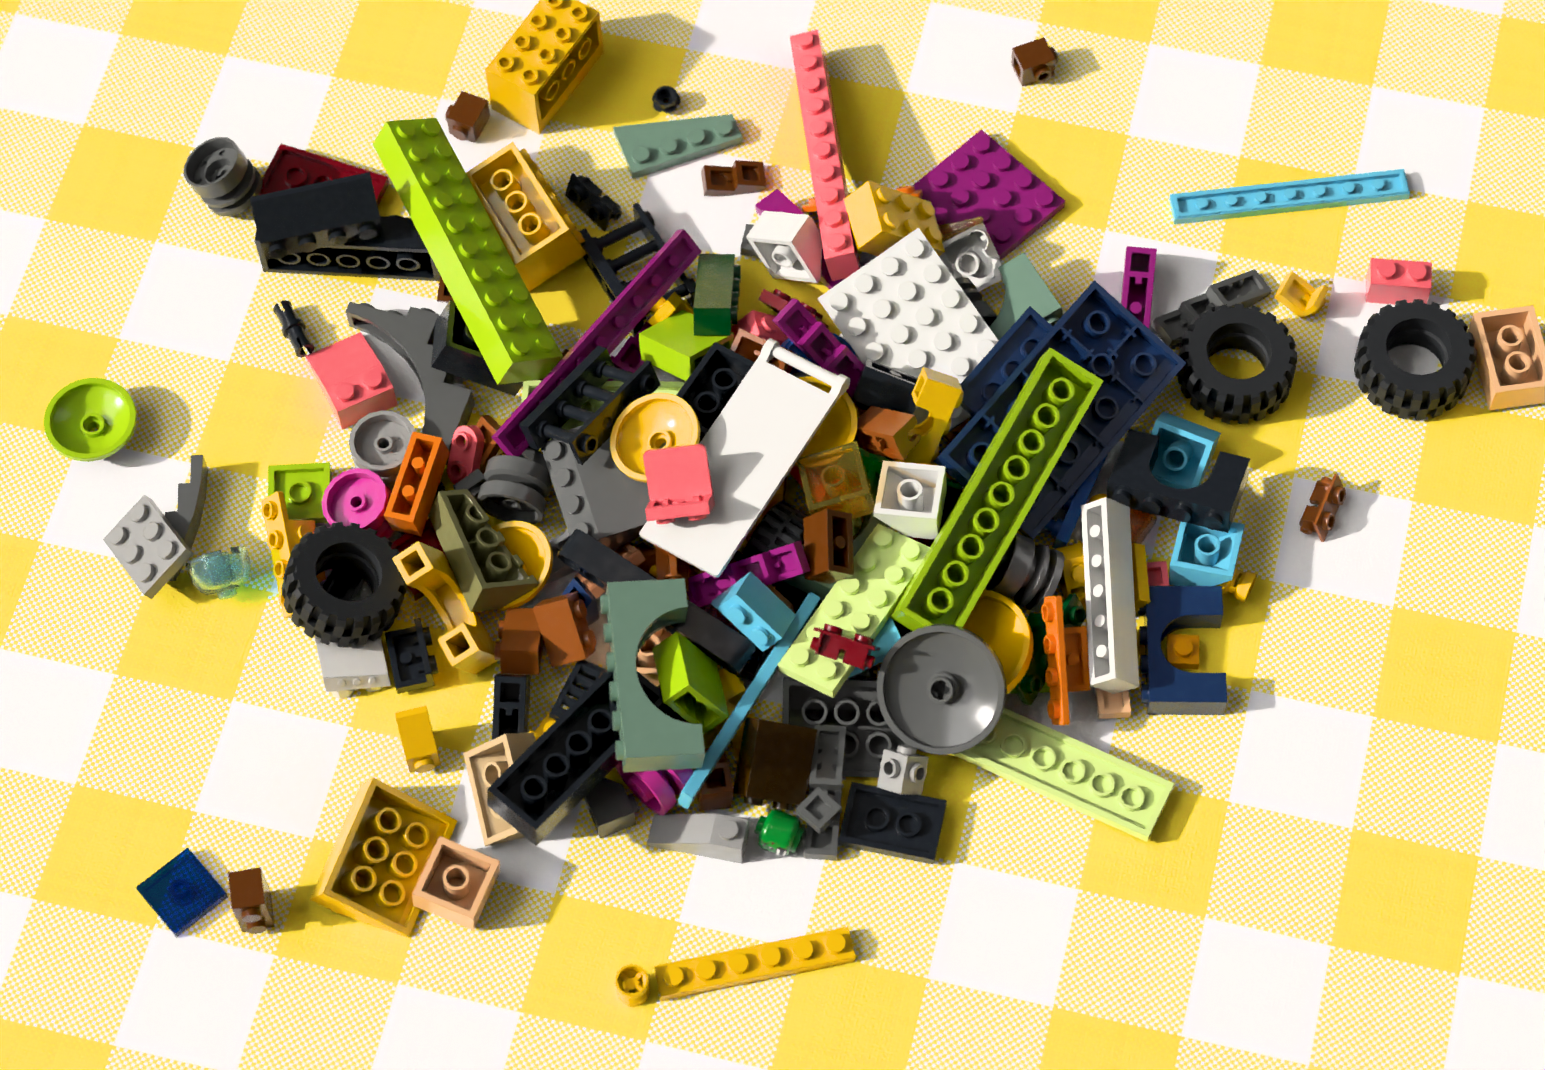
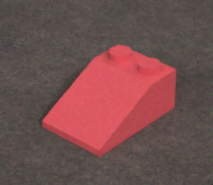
M361 332L306 355V359L342 430L356 424L358 420L369 413L381 410L386 411L398 405L391 381Z

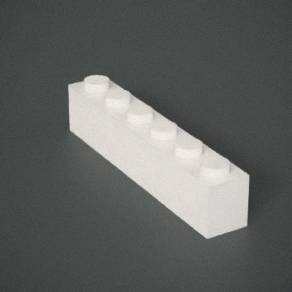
M1105 497L1081 505L1090 686L1116 694L1139 687L1130 508Z

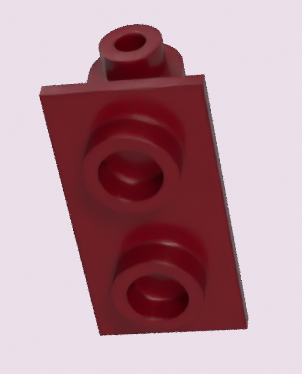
M825 623L824 628L814 627V631L820 632L819 638L813 637L810 644V649L815 650V654L838 660L842 649L846 651L843 663L865 670V668L872 669L875 657L871 656L872 650L880 651V647L872 645L873 638L855 633L853 639L842 635V628Z

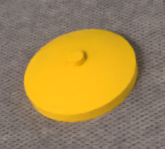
M984 590L962 628L981 637L994 650L1002 664L1006 677L1007 694H1009L1022 680L1030 665L1034 645L1032 630L1023 612L1012 600L1002 594Z

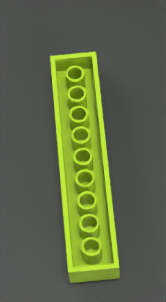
M437 118L386 121L373 142V146L497 385L544 379L562 359L563 355Z
M1049 348L1040 357L890 618L911 631L934 624L964 626L1103 383L1102 379L1052 348Z

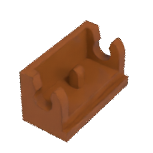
M870 406L858 418L855 440L858 447L865 449L867 452L904 461L908 457L907 454L919 443L921 435L914 434L910 440L908 439L909 431L918 422L915 415Z

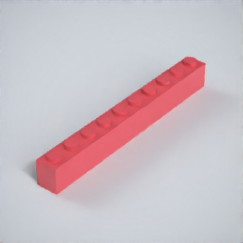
M817 29L790 36L824 259L831 280L836 281L845 279L860 269V263L844 199L848 196L826 56Z

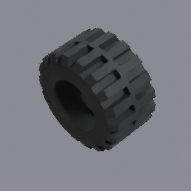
M781 500L766 513L746 545L742 559L800 540L804 544L803 518L808 515L786 501ZM781 580V581H778V582H776V583H773V584H771V585H772L773 587H774V586H777L778 584H780V583L782 582V580Z

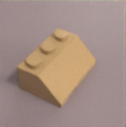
M534 733L504 734L463 753L485 846L525 838L487 806V788L536 741Z

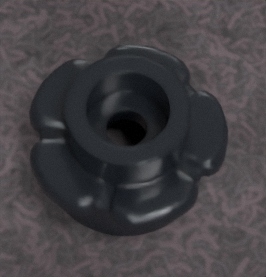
M670 86L659 87L652 96L653 107L658 112L672 113L681 102L679 94Z

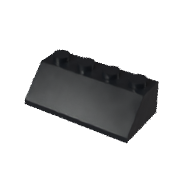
M370 172L249 197L265 260L271 258L280 259L294 253L312 252L318 248L341 246L346 242L360 239L369 240L376 236L384 235Z

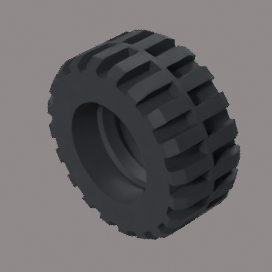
M1414 299L1413 303H1407V300L1396 301L1394 307L1388 304L1380 308L1379 314L1374 313L1368 319L1367 325L1363 327L1355 353L1354 374L1359 379L1358 386L1361 392L1369 393L1367 399L1373 405L1378 403L1382 406L1381 411L1387 414L1391 412L1399 414L1398 418L1407 419L1408 416H1415V420H1425L1426 415L1429 414L1432 418L1443 414L1444 409L1449 411L1456 406L1457 401L1462 399L1466 393L1477 358L1473 334L1471 332L1466 333L1468 326L1462 319L1457 320L1455 318L1456 313L1450 309L1446 311L1441 309V304L1432 302L1430 305L1423 303L1421 299ZM1400 345L1421 346L1431 351L1438 358L1442 368L1434 373L1425 375L1408 373L1393 363L1388 355V351Z
M1234 303V307H1227V304L1216 306L1215 312L1208 309L1201 313L1200 320L1198 318L1194 319L1189 324L1188 331L1184 332L1179 356L1186 364L1177 373L1178 383L1182 385L1181 392L1186 399L1191 398L1190 405L1197 411L1203 409L1205 411L1204 416L1213 419L1214 416L1221 418L1222 423L1230 424L1231 420H1236L1238 424H1248L1251 418L1254 421L1264 419L1266 412L1273 414L1279 409L1280 403L1285 402L1292 387L1297 364L1295 341L1291 335H1288L1289 329L1284 323H1276V316L1270 312L1264 314L1260 312L1261 308L1253 305L1251 309L1243 307L1244 304ZM1240 349L1254 355L1263 365L1264 371L1257 376L1247 379L1230 378L1218 372L1210 363L1209 358L1221 350Z
M343 522L332 523L331 528L322 525L316 527L313 534L311 532L306 533L301 538L300 543L296 544L291 551L281 587L282 596L285 598L283 603L285 610L289 614L293 613L291 620L296 627L302 625L305 628L304 634L310 638H313L314 635L321 638L320 643L329 645L330 642L338 643L337 647L347 648L349 643H354L356 647L366 645L368 638L371 641H375L382 636L383 631H388L398 616L407 590V584L392 559L400 552L396 548L393 550L390 548L392 545L390 540L385 536L380 538L376 535L378 531L370 527L368 530L362 529L360 524L350 523V526H343ZM335 568L353 571L368 583L372 595L358 601L338 599L322 588L317 575L323 571Z

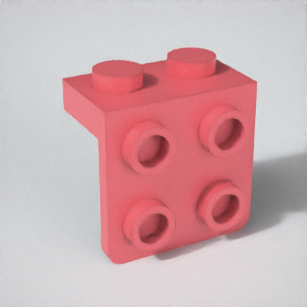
M692 444L645 451L643 461L650 502L645 508L647 521L656 520L657 524H668L674 522L675 518L688 517L689 521L705 519L715 506L706 446L703 444Z

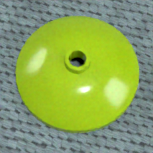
M102 378L81 379L65 386L51 399L44 415V429L52 447L69 459L83 462L101 460L118 452L132 437L137 423L136 407L129 393L119 384ZM92 428H99L97 431L90 432Z

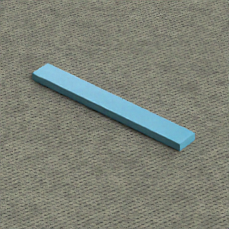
M1397 169L1170 194L1169 202L1173 222L1176 225L1409 199L1410 191L1405 170Z
M808 593L783 638L776 643L706 752L702 768H696L684 786L678 799L679 805L688 809L777 671L778 663L814 613L820 601V597L816 594Z

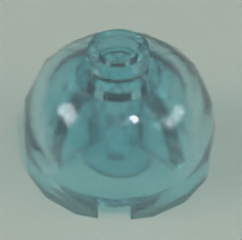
M231 547L232 554L218 550L190 560V563H186V567L192 584L203 594L218 595L219 600L237 596L236 589L246 584L251 573V562L247 547Z

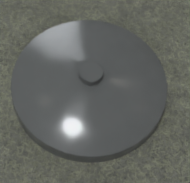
M934 624L908 633L891 647L879 669L877 698L886 723L902 741L926 753L948 755L972 748L992 732L1005 708L1007 683L999 658L989 644L981 637L959 626Z

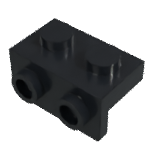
M420 618L414 619L415 626L385 632L397 694L435 686L433 674L438 673L435 654L429 656L427 646L433 645L429 627H422Z

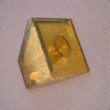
M857 441L803 456L797 460L810 514L825 509H832L851 513L852 519L874 513L875 499Z

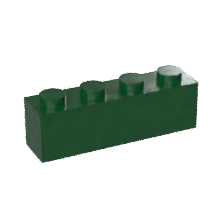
M699 254L693 307L694 335L731 336L732 324L738 323L741 265H735V254Z

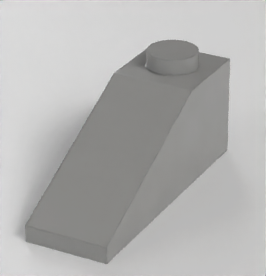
M654 814L647 846L742 864L749 836L748 819L721 814H665L664 816Z

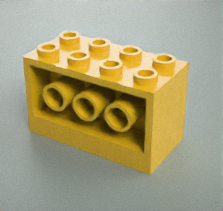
M539 0L485 69L491 109L540 135L604 52L599 11L578 0Z
M511 142L466 172L529 292L586 255L581 245L585 242V239L571 221V217L559 202L557 195L525 148L519 151L514 142Z

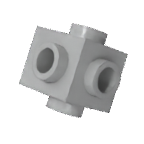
M898 745L897 750L884 749L877 787L898 794L922 795L929 757L917 754V748L908 745Z

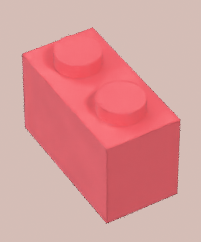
M1371 258L1366 275L1365 302L1395 305L1396 301L1407 300V303H1413L1414 299H1421L1423 303L1427 304L1432 289V262Z

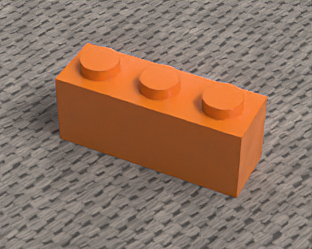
M412 432L384 514L392 530L422 536L450 453L441 437Z

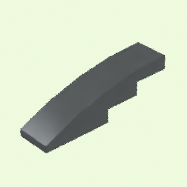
M1253 269L1210 285L1205 294L1183 301L1178 310L1156 317L1151 326L1163 342L1171 347L1181 343L1184 332L1188 331L1189 324L1194 319L1198 318L1200 320L1201 313L1211 309L1212 312H1215L1216 306L1227 304V307H1234V303L1244 304L1243 307L1249 308L1269 296L1272 290L1258 272Z
M191 455L190 483H178L177 511L165 512V517L190 549H192L200 526L206 499L208 467L203 455ZM183 566L175 573V575L169 581L177 580Z
M814 724L813 729H817L810 770L809 795L819 787L841 806L846 726ZM840 815L821 834L807 824L804 859L837 861Z

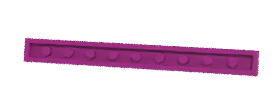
M685 229L677 230L492 436V439L506 455L519 457L529 446L519 424L597 346L607 348L610 355L702 252Z

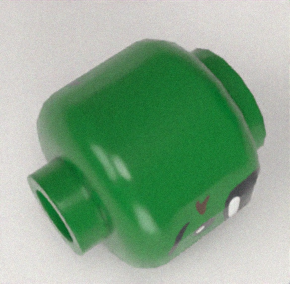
M773 809L767 817L760 816L754 833L759 835L758 845L761 849L785 857L790 852H796L804 829L800 827L799 818L778 809Z

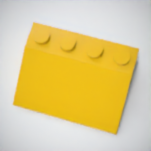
M374 777L362 783L357 791L310 900L340 915L404 937H409L420 911V908L413 906V891L439 836L450 840L458 820Z

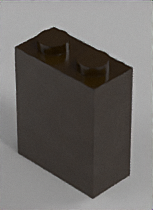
M746 717L733 794L744 796L743 803L762 806L763 800L773 801L772 808L791 811L792 805L799 806L806 799L817 729Z

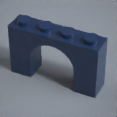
M1149 586L1150 602L1143 608H1139L1138 616H1144V626H1139V645H1145V655H1140V674H1146V684H1141V703H1147V715H1224L1227 706L1226 673H1190L1179 670L1167 661L1161 649V642L1167 634L1176 630L1221 627L1223 618L1222 586Z

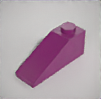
M1126 246L1121 304L1149 329L1157 249Z

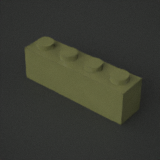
M468 489L439 491L428 516L470 612L499 610L538 586L539 582L533 575L528 576L522 568L524 563L517 554L512 555L505 546L506 539L500 531L496 532L489 525L488 521L490 518Z

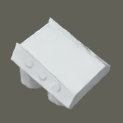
M983 222L943 242L945 252L939 257L955 279L960 277L969 278L979 292L1001 281L998 267L1003 264Z
M315 636L326 692H331L335 698H348L356 689L374 692L381 690L383 687L391 686L381 637L375 641H371L368 638L366 645L358 647L354 643H349L347 648L337 647L338 643L330 642L329 645L320 643L321 638Z

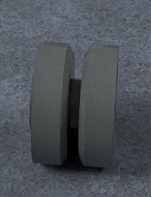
M499 455L489 459L484 473V480L486 482L481 485L477 502L484 512L505 522L523 521L537 524L542 521L547 502L545 498L549 496L552 487L548 469L539 463L518 456Z

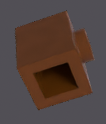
M1045 37L1012 47L1011 66L1022 87L1035 82H1044L1054 76L1058 57L1054 47H1049Z
M461 91L454 105L451 104L445 114L449 134L458 140H468L476 143L491 117L488 100Z

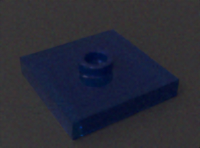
M188 847L135 887L141 897L176 938L228 898L227 893Z

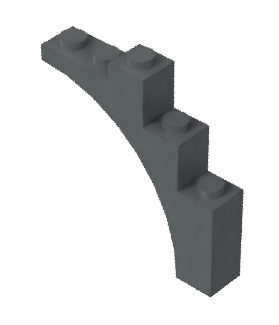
M349 302L345 311L349 327L371 334L389 345L408 363L415 373L425 397V417L422 433L441 437L450 452L455 430L460 426L467 425L475 403L471 389L458 383L452 385L455 375L431 367L435 322L439 314L429 308L419 309L410 306L407 316H403L400 312L394 310L384 311L376 309L368 303L357 304Z

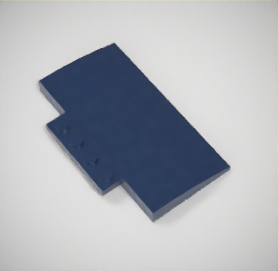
M1095 280L1054 326L1048 323L1031 306L1019 317L960 384L964 392L960 406L972 418L934 460L939 466H946V472L965 488L1034 367L1049 348H1052L1102 379L1103 383L1018 530L1024 536L1033 540L1186 364L1179 355Z

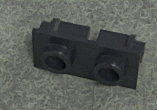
M572 173L565 196L597 226L606 231L610 219L616 221L621 217V206L607 195L599 197L603 191L588 176H576Z

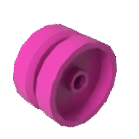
M355 468L344 471L332 479L324 491L321 502L323 515L330 525L335 522H343V526H350V523L360 524L362 529L368 530L370 527L378 531L376 534L378 537L382 538L385 536L387 539L395 531L391 529L384 517L392 491L386 486L379 475L369 469Z
M622 760L616 765L618 774L631 792L650 810L662 816L676 805L675 794L680 796L681 791L693 774L692 769L623 772Z

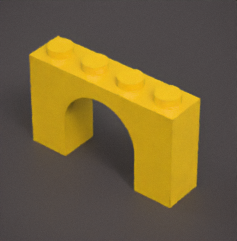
M418 541L392 558L405 583L420 590L441 616L448 633L437 640L452 667L478 674L498 661L494 657L495 644L477 612H470L451 566L442 551Z

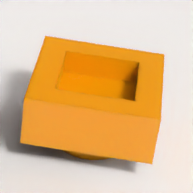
M1167 634V661L1177 669L1198 670L1199 635Z

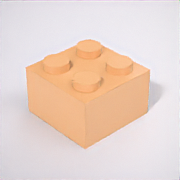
M439 836L413 891V906L474 931L500 874V861Z

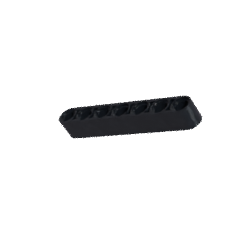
M579 529L574 530L557 554V557L564 564L605 591L607 582L657 580ZM687 599L688 610L685 622L672 624L663 629L671 634L678 631L719 666L732 674L739 675L757 650V647L749 639Z

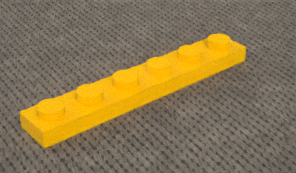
M847 926L656 965L654 968L661 1001L855 962V953L849 927Z

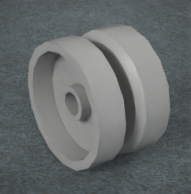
M385 410L369 413L358 420L352 428L349 437V446L355 468L369 469L379 475L390 490L393 489L412 432H415L411 422L397 412Z

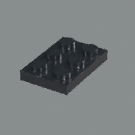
M851 782L838 846L934 865L947 800L922 795L898 794L876 786Z

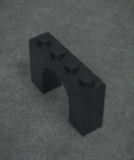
M1129 429L1108 480L1107 498L1126 505L1131 509L1228 533L1248 481L1250 458L1220 451L1213 471L1207 481L1190 489L1171 488L1160 483L1152 475V470L1158 458L1159 436Z

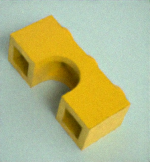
M923 367L911 395L915 406L928 410L929 414L922 423L915 425L908 433L909 440L914 434L921 435L919 443L907 454L908 457L904 461L893 459L896 462L930 465V462L934 463L939 454L938 444L942 435L946 436L949 432L952 412L954 408H959L963 399L964 392L958 378Z

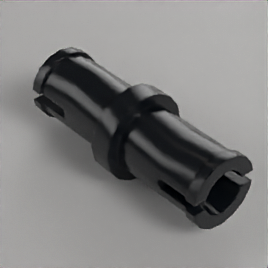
M289 300L280 301L285 311L281 310L278 303L274 306L273 311L282 325V334L286 339L290 340L298 357H306L303 346L306 347L309 354L314 351V345L305 332L306 326L303 320L298 319Z

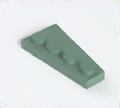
M733 114L613 127V134L632 179L743 143L742 134Z

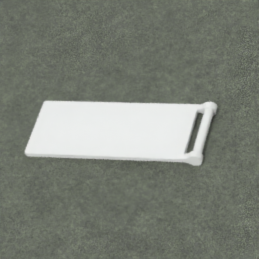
M769 338L764 344L759 357L700 442L707 449L715 506L711 513L707 514L705 519L689 521L688 517L675 518L674 522L668 524H657L656 520L647 521L640 531L641 538L713 577L719 578L837 400L848 389L850 378L843 374L836 375L780 347L778 341ZM776 358L832 386V388L827 393L768 362Z

